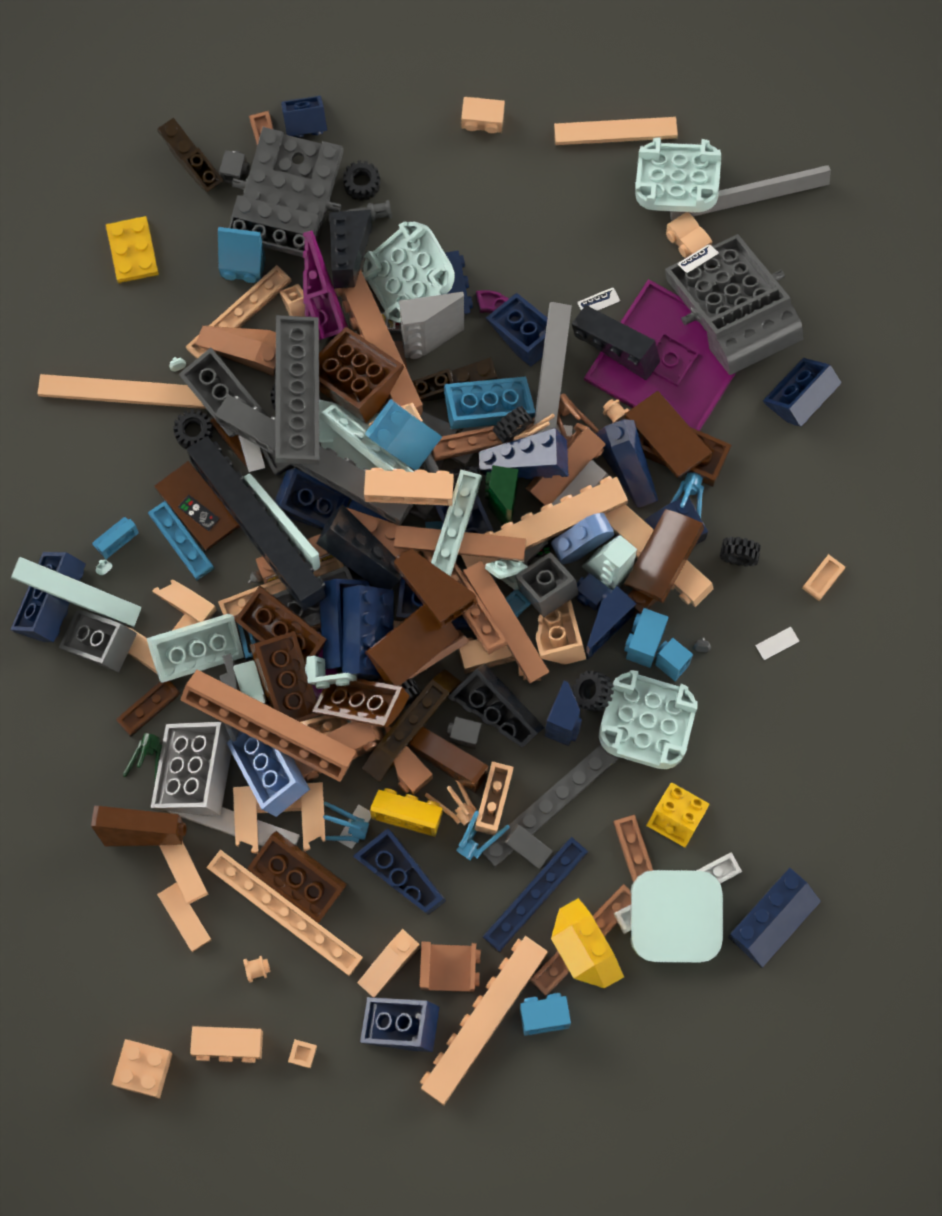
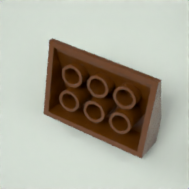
M345 327L319 353V391L367 423L382 408L404 369V365Z

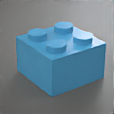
M646 608L643 609L642 614L637 613L632 628L634 634H629L624 649L625 652H628L626 659L651 668L669 617Z
M560 993L547 995V998L544 1000H538V997L526 998L524 1003L520 1004L524 1036L569 1029L571 1025L566 996L561 997Z

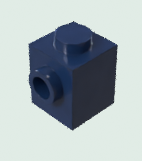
M589 573L586 578L581 577L577 582L579 594L576 599L583 606L588 605L596 611L603 600L601 597L610 588Z

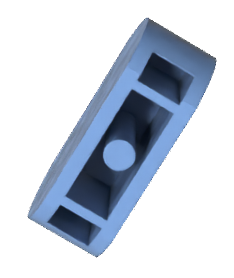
M597 513L584 518L551 542V546L561 564H568L581 559L614 536V531L605 513Z

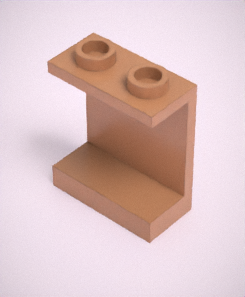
M422 942L420 990L475 992V986H479L480 973L475 972V964H480L481 950H476V944L472 943V946L431 945V942Z

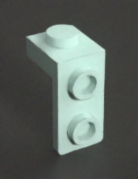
M501 559L487 563L485 569L514 590H518L515 575L528 566L522 561Z
M317 656L307 657L305 671L308 683L316 685L318 689L329 688L330 684L346 686L349 685L350 681H357V676L349 673L326 676L325 659Z
M252 660L235 665L233 668L240 692L262 703H266L267 700L255 661Z

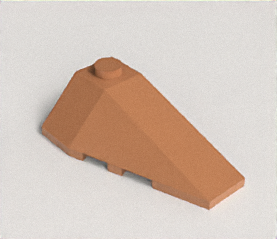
M216 326L202 327L195 346L205 350L212 348L218 355L274 376L276 367V332Z

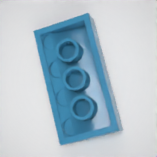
M526 377L445 384L444 386L451 429L497 425L498 421L519 406H522L530 417L534 418L535 409Z

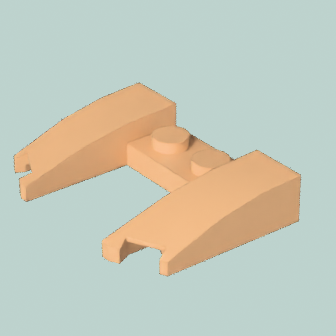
M173 579L170 580L171 585L161 590L157 587L152 591L184 614L173 630L209 620L216 612L215 605ZM136 632L137 635L128 654L157 674L147 638Z
M323 782L307 783L310 790L283 811H302L303 851H308L310 849L309 842L318 837H321L323 842L325 841ZM250 786L233 787L235 844L239 847L240 841L252 845L251 852L258 854L257 813L268 812L261 809Z

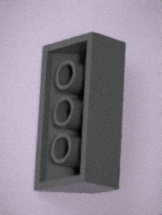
M209 348L178 374L214 418L228 394L232 397L238 396L242 398L246 405L252 408L256 406L264 412V415L268 416L212 348ZM220 425L229 435V437L238 435L233 431L227 429L226 427Z

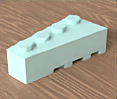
M619 535L606 545L598 548L582 567L611 590L616 586L620 588L633 569L637 549Z

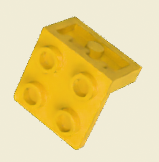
M670 783L646 826L677 844L686 847L709 807V803L674 783Z

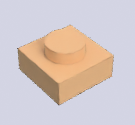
M294 1040L288 1062L311 1069L317 1045Z

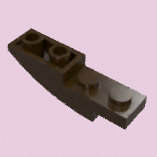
M174 117L157 128V132L169 146L170 152L206 193L223 182V179L203 152L194 145Z
M490 357L452 371L448 368L413 380L412 382L421 402L445 398V384L495 380L498 377L493 360Z

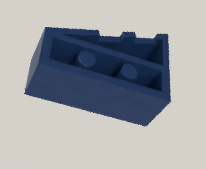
M459 250L446 252L445 254L454 270V283L447 294L463 292L464 315H469L470 309H473L471 296L467 297L466 288H469L468 277L463 276L462 268L465 267L464 257L459 255Z

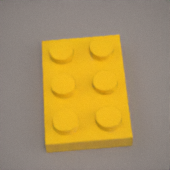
M146 216L106 224L118 283L159 275Z

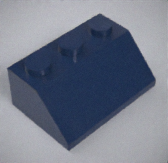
M802 358L763 402L787 423L801 427L821 407L822 403L835 392L841 381L830 364Z
M566 681L563 682L548 716L545 737L569 746L571 740L575 742L578 737L582 719L579 718L580 709L570 685Z

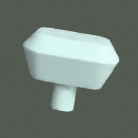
M173 357V361L170 362V370L174 372L186 366V362L182 358L177 359V357Z
M100 560V564L97 565L95 571L99 575H105L112 568V564L107 560Z

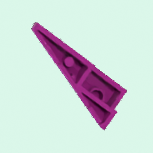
M311 230L303 233V237H305V250L303 251V258H305L303 304H305V317H319V340L339 334L345 327L348 328L314 233Z

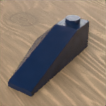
M623 419L603 427L596 433L606 444L603 447L602 456L638 508L657 502V494L634 420Z

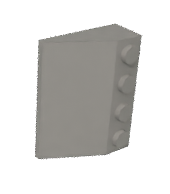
M463 292L399 301L405 358L418 359L423 355H427L464 330Z
M224 723L166 724L151 809L202 816L221 815L231 758V750L226 743L231 738Z

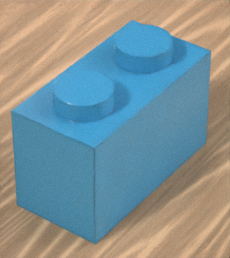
M672 638L669 642L664 641L658 648V653L655 656L657 657L655 665L676 681L689 667L693 654Z

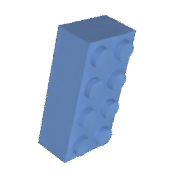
M241 731L238 733L236 741L232 742L230 739L226 742L262 810L277 817L310 790L292 757Z

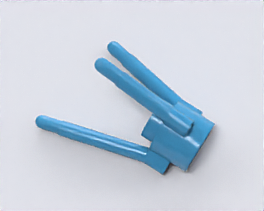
M687 473L685 481L681 482L678 491L671 501L672 503L678 500L684 490L685 494L680 505L681 508H684L689 495H695L697 492V512L700 518L702 493L704 490V486L701 485L702 477L697 473Z
M324 802L326 807L351 819V822L324 815L323 818L349 827L348 834H352V836H325V840L353 841L356 843L359 842V839L365 840L369 823L364 822L365 819L358 818L333 804Z
M475 811L456 851L470 861L473 856L478 859L485 849L510 828L509 825H506L477 849L479 844L472 840L477 832L475 831L474 824L479 814V811Z

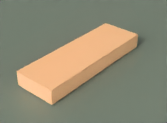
M177 882L157 894L192 952L211 941L210 936L190 904H187Z

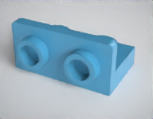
M123 517L92 544L106 560L135 537L139 531L131 519L128 520L126 517Z

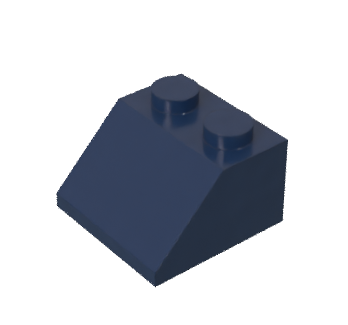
M321 95L281 102L286 134L288 136L300 138L303 134L319 135L323 131H327Z

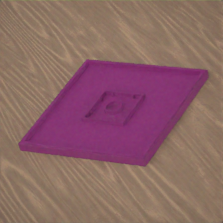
M648 279L620 323L654 339L660 363L646 381L600 352L585 375L584 381L617 400L619 399V401L631 408H634L653 393L659 391L691 428L700 431L736 373L729 375L710 351L707 331L699 322L695 320L686 326L683 324L681 317L692 313L678 295Z

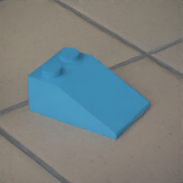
M218 227V267L220 276L227 280L242 279L249 283L261 280L266 260L261 233Z
M392 399L389 400L365 433L369 439L414 470L420 468L442 438L441 435Z

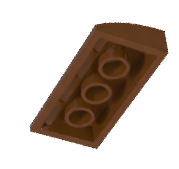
M691 428L711 450L712 454L687 473H697L702 477L703 483L713 487L732 445ZM641 437L640 442L645 458L666 466Z
M665 509L624 584L664 603L704 530L703 523L683 514Z
M262 586L257 588L234 620L260 642L295 631L305 665L307 664V657H318L327 641L324 636Z
M422 605L368 649L366 654L386 684L400 686L460 635L452 623L441 628L427 608Z
M295 631L250 645L268 706L299 722L320 716V714L313 713L317 700L312 684L308 683L305 671L306 665Z
M362 679L350 681L349 685L346 686L330 684L329 688L322 690L313 713L387 728L404 708L409 694L400 686Z
M277 831L271 834L247 868L248 871L317 923L322 920L348 885Z

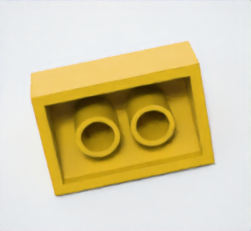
M385 788L384 791L378 789L371 805L370 813L373 820L436 837L443 814V807H439V803L427 800V803L418 801L419 798L413 795L406 794L405 797L397 795L395 790Z

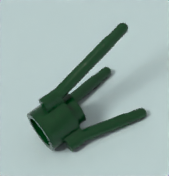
M144 733L123 773L124 777L128 775L140 752L142 753L137 764L138 768L142 766L146 755H153L156 752L154 782L156 781L162 745H159L161 739L158 736Z

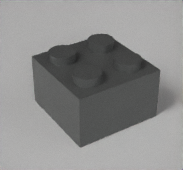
M551 552L515 575L519 591L543 618L579 594L575 578Z

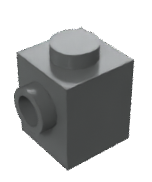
M225 150L219 171L223 182L232 184L234 178L243 180L244 175H247L249 171L246 155L236 150Z
M455 717L454 723L450 722L447 735L450 736V743L476 749L481 731V723Z

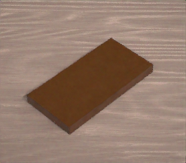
M656 391L625 413L624 417L627 420H634L639 435L678 479L712 454L711 450L659 391Z
M189 461L154 486L205 551H208L240 527ZM188 494L220 518L209 531L178 508Z

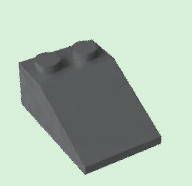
M77 608L59 648L119 673L137 633L121 623Z

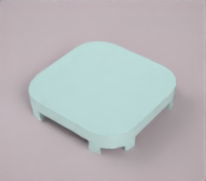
M661 137L653 138V142L644 147L641 146L639 150L635 183L636 200L644 208L657 211L704 212L711 209L716 204L719 193L720 149L717 150L709 144V140L702 139L701 145L661 143Z
M403 222L399 224L400 229L373 252L368 251L364 255L366 260L362 274L365 280L369 282L385 312L383 315L387 319L401 323L399 301L444 295L451 290L454 283L452 264L428 226L418 222Z
M630 670L628 673L621 674L613 682L614 687L611 690H614V694L610 696L612 701H608L609 706L605 707L601 721L599 740L602 747L614 756L654 768L669 769L675 767L681 762L687 750L691 728L697 711V701H695L694 695L688 690L689 687L683 684L676 686L638 675L639 671Z
M652 870L644 872L636 878L630 892V940L637 955L644 960L653 962H705L718 954L723 941V893L716 877L703 871Z

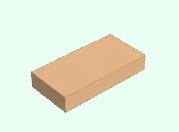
M828 554L802 589L820 601L846 567Z

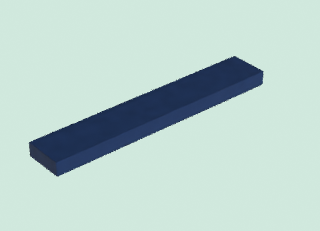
M571 837L484 934L483 939L500 953L586 856L588 851Z

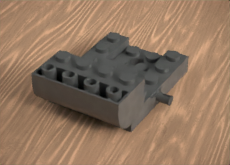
M263 127L249 177L246 181L233 179L232 187L243 189L244 194L243 196H237L228 228L260 232L263 248L303 257V251L305 250V237H303V233L312 230L318 244L327 211H341L342 204L330 202V198L344 152L343 147L324 141L321 144L284 135L283 131ZM301 155L304 157V161L301 164H295L293 158Z
M738 234L712 246L719 253L688 273L678 263L665 269L668 283L692 312L681 317L683 324L686 326L696 320L707 331L710 351L729 375L803 340V328L800 318L791 304L790 296L777 282L785 278L784 272L779 270L771 274ZM710 265H712V266H717V267L712 268V269L707 268V267L710 266Z

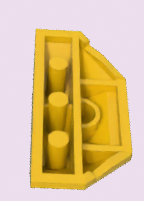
M578 898L560 908L551 940L573 979L605 989L624 978L612 949L593 916Z

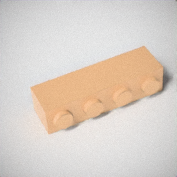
M372 468L365 472V502L452 506L454 477L448 471L428 473L426 470L406 472L404 469L384 471L382 468Z

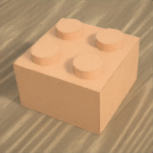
M125 1039L112 1085L160 1099L173 1053Z

